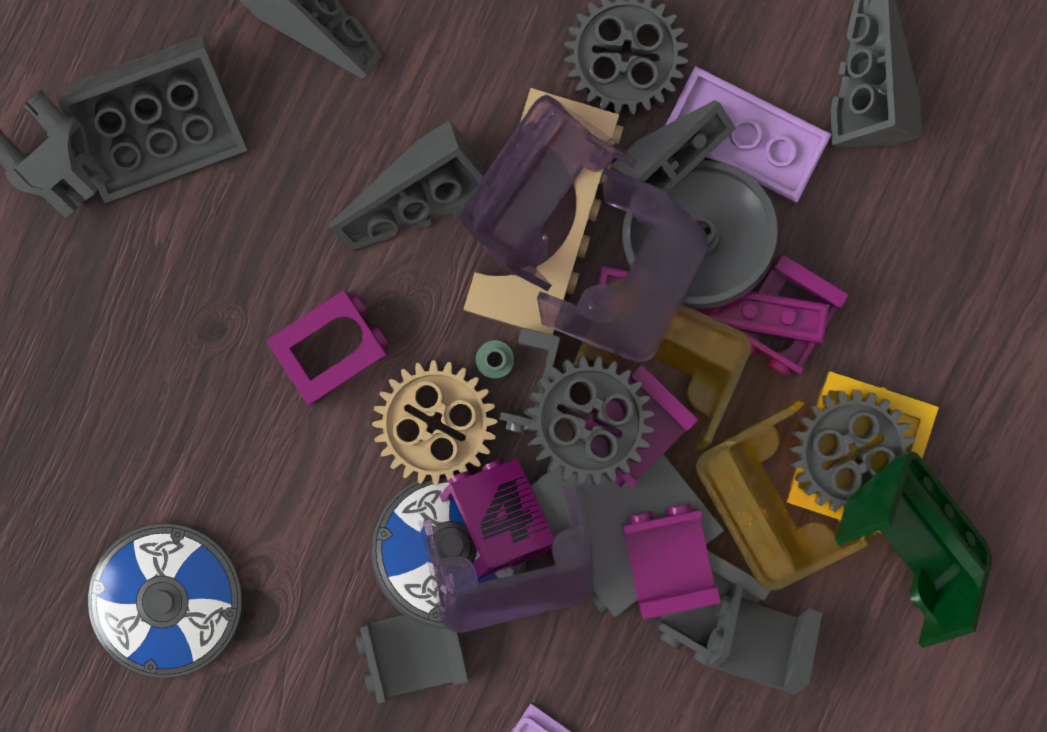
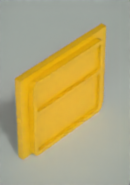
M828 371L824 387L821 390L816 405L820 409L824 407L822 402V396L824 395L829 396L833 402H836L838 390L844 391L848 399H850L853 389L860 390L862 401L868 392L875 393V405L882 399H887L890 401L887 412L894 409L901 410L902 414L896 422L910 423L909 429L903 433V436L915 438L916 441L906 446V451L916 452L923 458L939 407L889 391L885 387L879 388ZM861 416L855 420L853 431L856 436L864 435L869 429V421L866 416ZM831 433L823 435L818 443L820 452L823 454L829 453L835 446V439ZM876 436L875 439L862 447L852 444L848 445L850 449L848 454L824 462L822 469H827L843 457L855 460V452L857 450L882 441L883 436ZM883 451L875 452L870 458V466L875 471L881 469L885 464L886 457ZM796 468L786 502L836 518L840 522L844 511L843 504H841L836 513L829 510L830 499L822 506L816 504L815 499L818 491L809 496L803 492L809 482H797L795 480L796 475L802 471V468ZM849 468L841 469L836 474L835 482L839 488L846 487L850 483L852 474Z

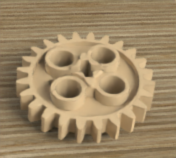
M432 360L429 371L425 372L422 365L416 363V374L413 376L405 369L401 370L404 379L401 384L396 380H389L394 391L392 394L380 392L379 395L387 403L386 406H374L376 412L383 414V420L373 422L372 426L383 428V434L377 436L374 440L375 442L387 443L388 446L382 451L381 456H388L390 454L395 456L390 466L392 469L403 464L406 466L403 474L404 478H407L413 471L418 472L419 484H422L428 474L432 476L434 485H438L440 475L445 474L449 480L454 476V471L459 470L460 473L468 471L466 467L468 462L477 467L481 465L476 454L478 452L483 454L490 453V450L483 445L484 439L492 440L496 438L494 434L486 430L487 426L496 424L497 420L488 418L486 412L492 410L495 404H483L482 399L489 393L488 389L476 392L474 389L479 381L478 377L466 382L464 380L466 375L464 367L454 375L452 374L451 362L445 365L443 371H438L436 361ZM424 386H432L438 393L437 403L430 408L422 407L417 401V393ZM409 404L429 416H435L437 412L443 415L441 422L464 434L466 439L459 441L439 429L430 433L428 431L429 424L405 411V406ZM458 404L467 405L472 411V419L466 426H457L450 418L451 410ZM406 419L414 420L419 426L420 432L414 441H405L399 435V425ZM438 438H446L453 445V454L447 460L437 459L432 452V445Z

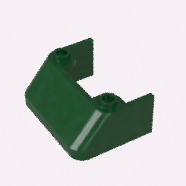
M913 451L897 456L847 499L834 540L838 545L877 531L883 534L914 573L909 594L914 606L919 608L925 615L918 644L925 648L976 632L992 566V555L986 540L923 459Z

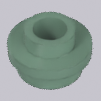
M493 340L484 343L476 354V365L479 371L488 378L498 379L506 376L514 364V355L511 348L501 341ZM492 352H498L502 356V363L498 367H492L488 364L487 358Z

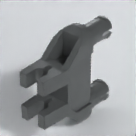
M41 89L23 107L48 132L46 134L48 138L30 155L28 153L24 154L0 128V164L7 170L5 178L15 188L44 197L58 212L67 218L110 178L90 155L83 125L74 115L72 117L69 114L66 116Z

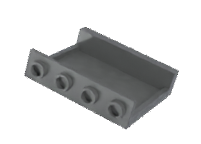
M664 454L638 479V483L633 488L627 483L620 487L614 481L609 482L603 473L601 474L600 485L593 486L588 475L584 484L579 486L576 483V474L572 473L568 480L562 481L561 474L563 469L560 467L550 473L547 472L531 485L532 491L557 542L551 547V550L555 554L560 550L563 551L571 561L565 566L579 584L586 580L594 591L589 596L602 614L609 610L614 617L638 600L622 524L630 523V515L652 511L654 518L668 515V507L690 503L691 510L698 508L702 512L703 518L700 519L706 545L724 531Z

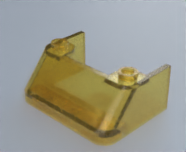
M622 279L613 282L608 287L572 363L574 368H577V362L581 356H585L586 360L592 363L595 358L601 357L602 365L609 364L617 358L624 344L691 375L692 379L686 393L687 400L693 409L708 416L693 450L701 453L711 444L751 351L748 338L744 333L633 281Z
M802 397L752 422L706 450L697 462L698 476L755 579L762 587L769 590L782 589L867 547L877 533L874 532L838 545L834 540L836 536L834 531L823 522H810L797 528L761 462L771 457L780 445V435L774 424L796 413L805 404Z

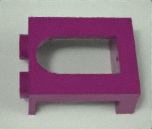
M784 255L777 258L757 293L778 296L785 282L789 281L818 299L817 303L830 305L826 327L836 310L842 307L848 297L847 293ZM734 329L731 336L738 339L735 346L753 357L759 352L771 359L768 366L788 377L790 372L795 375L802 373V366L816 345L813 342L794 340L787 350L775 352L760 343L758 333Z
M345 290L341 291L266 340L307 405L312 406L341 384L378 360L388 356L384 348L389 343L378 326L371 329L363 316L369 312L357 294L350 297ZM349 317L355 320L363 332V340L360 347L354 353L312 379L292 347L335 319Z

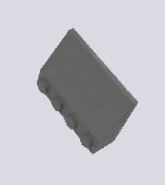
M203 34L59 87L58 103L62 112L66 116L68 114L71 117L74 115L83 125L90 155L110 178L99 188V193L104 203L248 151L218 68Z

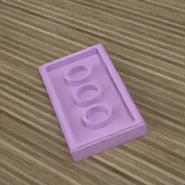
M695 66L666 125L714 100L720 102L736 129L705 158L736 167L751 176L761 187L795 204L798 203L832 134Z

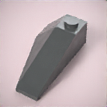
M239 0L261 21L362 79L383 56L358 18L349 16L339 0Z
M854 0L846 35L850 41L846 62L840 63L838 72L839 75L843 76L839 96L833 97L830 109L832 145L836 147H891L923 137L921 102L896 0Z
M449 120L417 140L334 218L329 225L331 230L351 250H356L393 238L399 230L419 224L420 229L431 226V220L453 214L454 218L466 215L497 196L498 192L471 145Z

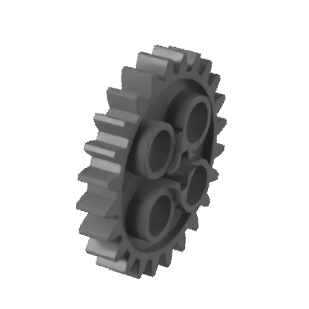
M601 0V7L599 9L591 2L587 4L589 17L580 13L576 15V20L581 25V28L569 27L568 33L576 41L565 42L564 49L574 52V54L564 58V64L575 66V69L569 72L567 77L568 80L580 79L581 82L575 88L576 93H581L585 90L590 92L586 100L588 105L599 99L601 100L600 109L605 110L610 104L614 105V113L620 114L622 107H627L630 116L634 117L637 105H641L643 110L649 113L651 110L650 100L653 99L657 104L663 105L665 101L661 92L665 91L672 95L675 93L676 89L670 80L682 81L684 75L675 68L687 65L688 60L678 56V53L687 50L688 44L677 42L676 39L683 35L684 29H672L671 26L677 16L674 14L664 18L662 16L665 9L664 3L653 9L650 7L652 0H644L643 3H639L638 0H615L613 3L609 0ZM605 24H612L618 28L620 36L614 41H607L600 36L599 29ZM649 29L656 34L658 42L653 46H643L639 43L637 34L642 30ZM596 46L612 52H621L623 46L630 47V53L633 55H657L660 60L655 62L639 56H631L629 62L621 61V55L618 53H594L592 48ZM602 61L610 63L615 70V74L608 79L597 77L593 71V67L597 63ZM637 67H645L651 72L652 80L647 84H638L633 80L631 72Z
M581 356L575 369L573 364L566 360L562 363L564 374L553 367L548 371L552 382L542 378L537 382L543 393L532 392L529 395V398L537 404V407L527 408L524 414L535 418V422L525 426L524 430L536 432L537 437L532 439L528 445L541 446L542 451L538 454L536 460L539 461L548 457L551 460L547 469L549 473L558 467L563 469L561 474L562 481L568 480L572 473L576 474V483L579 486L584 484L588 475L593 486L600 485L602 473L609 482L615 481V468L624 475L628 474L630 469L626 461L639 463L642 460L635 451L636 448L647 449L650 446L641 438L642 435L654 432L652 427L644 425V420L653 416L654 412L642 410L641 406L650 397L637 396L636 392L642 385L641 381L630 385L627 380L630 377L631 371L627 370L620 375L616 374L617 362L615 361L604 369L602 368V358L597 357L593 361L592 366L589 367L585 356ZM572 385H579L585 388L588 395L585 405H578L570 398V388ZM609 401H615L622 406L624 414L621 421H613L608 417L606 406ZM562 405L579 416H585L591 412L594 414L593 422L620 431L621 437H615L599 426H594L587 430L585 429L586 422L583 419L561 413L557 410V406ZM557 421L567 422L571 426L573 433L570 441L564 442L556 437L554 426ZM594 437H600L608 444V454L605 458L597 457L591 451L590 445Z
M857 389L852 390L850 399L847 398L844 391L838 390L836 402H833L829 396L824 395L822 396L824 405L822 409L813 404L809 405L810 411L813 414L811 419L803 416L798 418L805 426L804 430H792V434L800 439V444L789 446V450L799 453V458L789 463L792 467L802 468V471L796 475L795 480L797 482H809L803 490L808 496L818 491L815 499L816 504L822 506L830 499L829 510L835 513L841 504H843L844 509L847 499L894 458L908 453L906 446L916 442L915 438L903 436V433L909 429L910 423L896 422L902 414L901 410L894 409L887 412L890 401L887 399H882L875 405L876 394L868 392L863 401L861 392ZM866 416L869 421V429L864 435L856 436L853 431V424L857 418ZM831 433L835 439V446L829 453L823 454L818 447L819 440L823 435ZM876 436H883L882 441L857 450L855 452V460L843 457L827 469H822L824 462L848 454L850 452L848 445L852 444L862 447L875 439ZM881 450L885 454L886 461L881 469L875 471L870 466V458L875 452ZM849 468L852 474L851 481L846 487L839 488L835 482L836 474L841 469Z

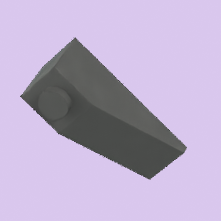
M714 100L639 139L611 166L630 192L654 207L728 137L736 127L720 102Z

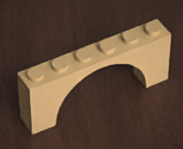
M530 88L520 121V130L546 143L556 152L567 167L576 195L574 223L562 246L553 256L539 266L526 272L508 276L474 273L464 306L465 312L521 329L526 328L553 335L554 330L562 332L568 313L567 309L561 308L565 293L573 295L579 273L572 271L576 257L584 259L590 236L584 235L587 220L595 222L601 204L600 199L594 198L599 183L607 184L611 165L613 164L607 162L606 157L610 147L617 149L624 128L623 126L616 125L619 114Z

